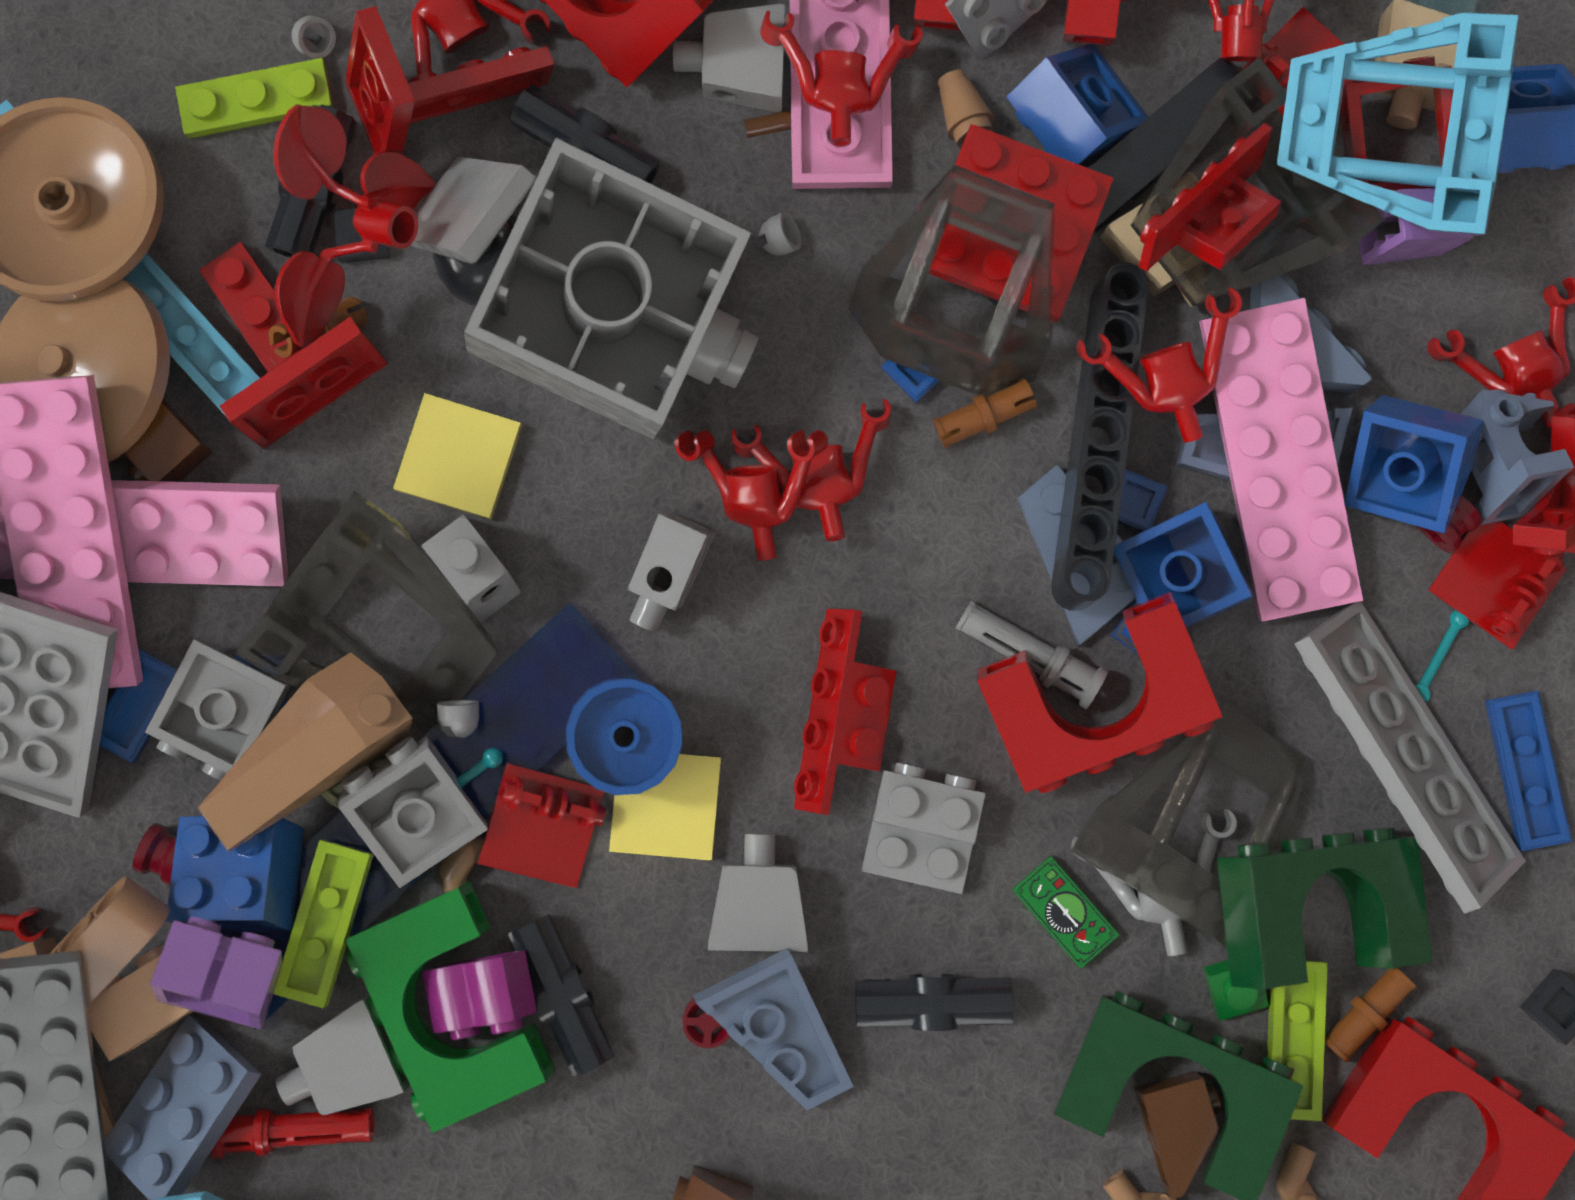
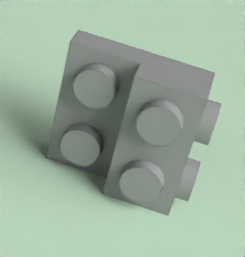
M193 639L145 733L160 740L156 747L160 751L183 761L186 760L189 754L205 763L202 769L203 772L221 781L274 719L291 686L201 641Z
M427 735L417 742L411 736L402 739L386 753L389 761L374 771H371L368 766L355 770L343 780L341 785L345 790L339 793V809L399 888L488 830L487 822L457 783L456 775Z
M896 763L894 772L884 770L882 774L861 871L962 894L986 793L974 791L976 780L946 774L944 784L924 779L926 769Z

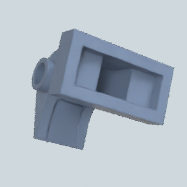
M1482 389L1461 412V415L1484 420L1471 470L1483 494V497L1474 505L1482 518L1480 525L1524 516L1574 468L1565 449L1535 455L1528 450L1520 436L1521 432L1531 430L1534 427V423L1546 411H1550L1555 406L1553 401L1537 399L1534 393L1519 396L1508 394L1503 390L1489 391Z

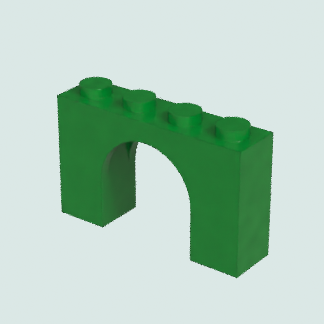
M471 881L345 939L349 948L346 951L348 964L356 977H362L370 994L368 998L370 1013L379 1026H384L392 1043L389 1047L391 1060L399 1073L406 1074L413 1090L411 1093L413 1109L421 1121H427L432 1133L546 1082L556 1070L535 1022L483 1046L463 1048L450 1045L437 1038L427 1028L420 1016L416 991L421 971L433 957L475 939L492 928Z

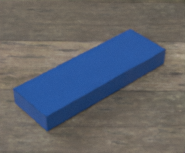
M1539 690L1485 700L1518 850L1526 851L1572 842Z

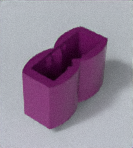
M525 950L457 961L421 971L433 1033L450 1031L451 1040L479 1035L482 1033L481 1026L490 1025L492 1034L516 1030L523 1027L521 1018L537 1013Z

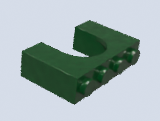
M1394 827L1362 830L1363 839L1355 840L1354 832L1322 835L1323 844L1313 845L1312 837L1280 840L1281 850L1271 851L1270 843H1251L1237 845L1238 855L1218 857L1217 864L1231 986L1271 989L1308 983L1302 931V910L1309 889L1324 873L1329 874L1335 879L1347 898L1351 914L1357 966L1394 969L1433 962L1420 851L1415 836L1396 837Z
M1117 990L1113 999L1102 995L1057 1103L1054 1115L1104 1137L1124 1086L1135 1070L1150 1060L1164 1056H1179L1196 1061L1207 1068L1217 1079L1223 1093L1225 1105L1222 1126L1201 1178L1204 1184L1239 1200H1258L1304 1087L1300 1082L1292 1079L1295 1069L1267 1056H1264L1261 1065L1241 1056L1244 1046L1217 1034H1214L1211 1043L1192 1035L1194 1024L1167 1012L1164 1013L1162 1021L1142 1012L1145 1005L1144 1002Z

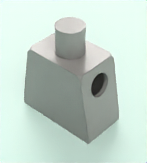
M785 4L765 5L706 14L704 16L703 41H674L673 71L702 72L703 98L772 112H782L783 45L772 46L763 41L760 36V26L765 12L770 11L771 23L776 27H783Z
M673 512L658 514L628 587V590L640 595L629 621L649 631L658 632L667 609L676 611L683 606L715 537V531ZM660 567L666 568L672 575V582L667 590L653 585Z
M461 515L421 545L480 623H483L521 593L509 572L464 515ZM497 586L492 593L482 598L488 590Z
M745 834L744 864L723 865L708 940V950L780 952L788 948L789 952H808L796 865H775L776 834Z
M369 997L355 1003L292 1047L299 1067L276 1077L279 1095L287 1106L312 1095L319 1113L327 1115L397 1096L410 1087L406 1074L399 1073L391 1060L389 1047L392 1043L384 1026H379L374 1021L368 1007Z

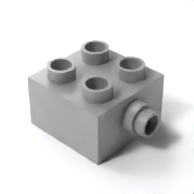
M555 138L464 331L466 350L476 357L654 439L664 424L686 374L710 385L713 378L719 380V383L736 388L746 369L759 337L746 329H743V331L738 329L737 326L740 319L717 309V306L751 232Z

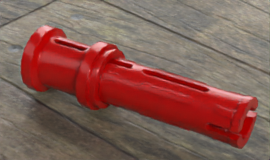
M259 1108L255 1114L235 1115L210 1152V1155L213 1159H222L226 1153L255 1151L258 1156H267L269 1153L274 1152L275 1148L286 1146L373 1142L375 1135L373 1108L338 1111L327 1115H321L319 1112L275 1114L273 1110L268 1108Z

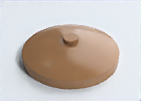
M65 97L45 98L19 105L0 116V285L14 293L31 299L69 301L99 293L123 279L136 267L149 250L156 237L163 213L164 192L162 177L157 161L146 142L119 115L99 104L82 99Z
M124 278L99 293L76 300L42 301L20 296L0 323V383L94 375L108 463L128 451L146 432L163 400L170 369L167 331L163 319L152 300L135 284Z

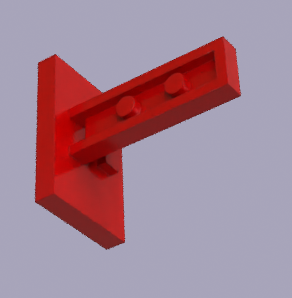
M374 6L358 10L355 13L345 84L374 154L380 151H391L403 155L411 123L521 94L531 84L538 88L544 86L549 81L554 61L547 46L530 50L528 47H520L509 51L500 59L485 63L481 59H475L463 63L455 71L436 75L434 72H425L407 82L378 9Z
M241 241L199 269L268 372L219 406L229 422L262 449L280 439L388 364L377 347L351 317L293 355L286 358L277 355L274 350L286 345L287 340L271 346L269 343L268 335L270 328L277 324H283L276 306L275 289Z

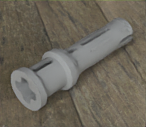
M970 601L955 629L972 636L1006 657L1026 650L1035 673L1039 675L1038 680L1041 681V685L1046 688L1053 685L1078 699L1079 706L1085 710L1090 706L1108 674V669L1102 666L1095 669L1072 656L1070 648L1067 646L1057 645L1053 648L975 604L976 602Z

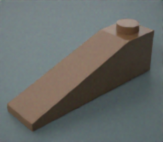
M349 653L308 678L200 804L198 809L229 853L254 837L257 833L267 829L337 784L355 770L376 759L402 739L409 737L412 717L384 678L354 654Z

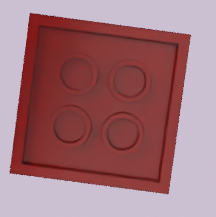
M970 124L916 262L915 269L1058 323L1114 178Z

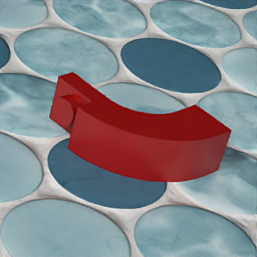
M1575 403L1567 404L1552 416L1551 452L1565 449L1574 468L1541 498L1531 511L1513 525V545L1532 547V551L1538 554L1575 553Z

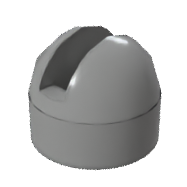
M313 15L302 17L294 24L291 31L292 41L297 50L311 58H323L330 54L335 46L336 34L334 28L323 18ZM305 29L322 38L317 46L303 36Z
M788 212L774 215L762 224L759 237L766 236L768 243L762 247L768 253L782 256L801 248L802 241L798 225Z
M450 700L437 703V720L441 730L449 737L466 738L472 734L478 726L479 701Z

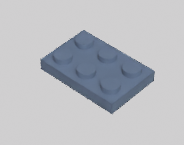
M188 1014L105 1140L106 1155L148 1200L183 1195L262 1074L207 1022L197 1016Z

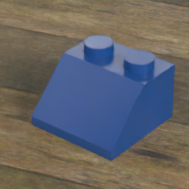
M1088 44L1046 57L1006 96L1015 108V114L1019 122L1034 133L1045 148V152L1084 167H1088L1101 158L1148 118L1094 44Z
M1564 64L1513 67L1498 173H1509L1516 170V168L1542 167L1556 170L1566 165L1575 164V78Z
M1382 395L1364 410L1344 501L1345 506L1445 533L1472 470L1484 420Z
M1207 502L1115 545L1114 554L1138 604L1171 592L1186 628L1255 598L1215 513Z

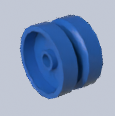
M630 677L607 679L588 688L573 705L566 725L567 753L577 773L595 789L614 795L640 794L660 784L675 767L682 747L681 721L672 702L653 685ZM621 726H627L633 730L631 734L633 741L627 746H623L622 743L618 745L613 738L615 730Z

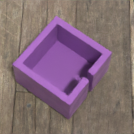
M190 917L188 924L174 920L150 983L157 1001L262 1030L282 965V952L273 948L275 942L267 937L249 932H243L241 939L224 937L220 933L222 928L220 925L201 918Z

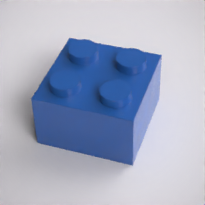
M203 816L179 817L168 898L170 912L165 921L173 923L175 920L188 924L190 917H196L220 925L222 927L220 932L292 931L304 828L282 818L228 853Z

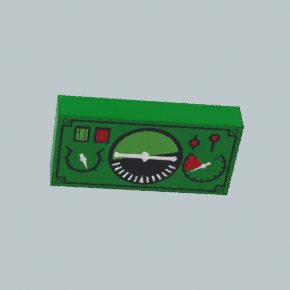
M1048 856L1011 888L1080 969L1119 936L1052 856Z

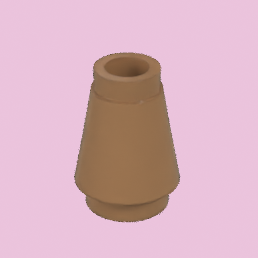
M958 69L944 74L938 80L948 138L955 141L957 146L961 148L970 124L994 132L992 124L995 117L967 77L965 71Z

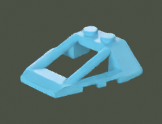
M1459 13L1444 17L1437 22L1415 28L1412 26L1392 31V34L1359 43L1352 42L1291 59L1277 165L1428 230L1485 235L1498 173L1512 82L1519 16ZM1457 44L1454 68L1367 60ZM1344 80L1454 90L1442 166L1334 156ZM1359 180L1436 187L1434 202H1426Z

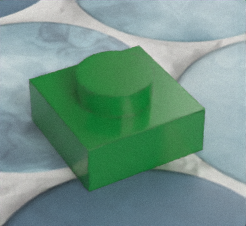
M1228 960L1203 967L1210 1000L1219 1021L1269 1006L1265 989L1231 986Z

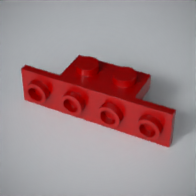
M1263 123L1248 138H1239L1223 161L1210 164L1202 175L1201 180L1192 189L1184 188L1177 195L1172 206L1162 216L1156 214L1147 222L1140 236V242L1144 246L1138 267L1148 271L1175 245H1178L1221 270L1277 216L1281 201L1246 182L1261 167L1273 127Z
M827 609L825 620L820 628L819 640L821 646L817 670L811 680L812 701L809 719L803 729L804 749L801 767L794 783V793L796 796L794 809L829 815L837 764L873 771H880L896 670L854 662L862 618V611Z

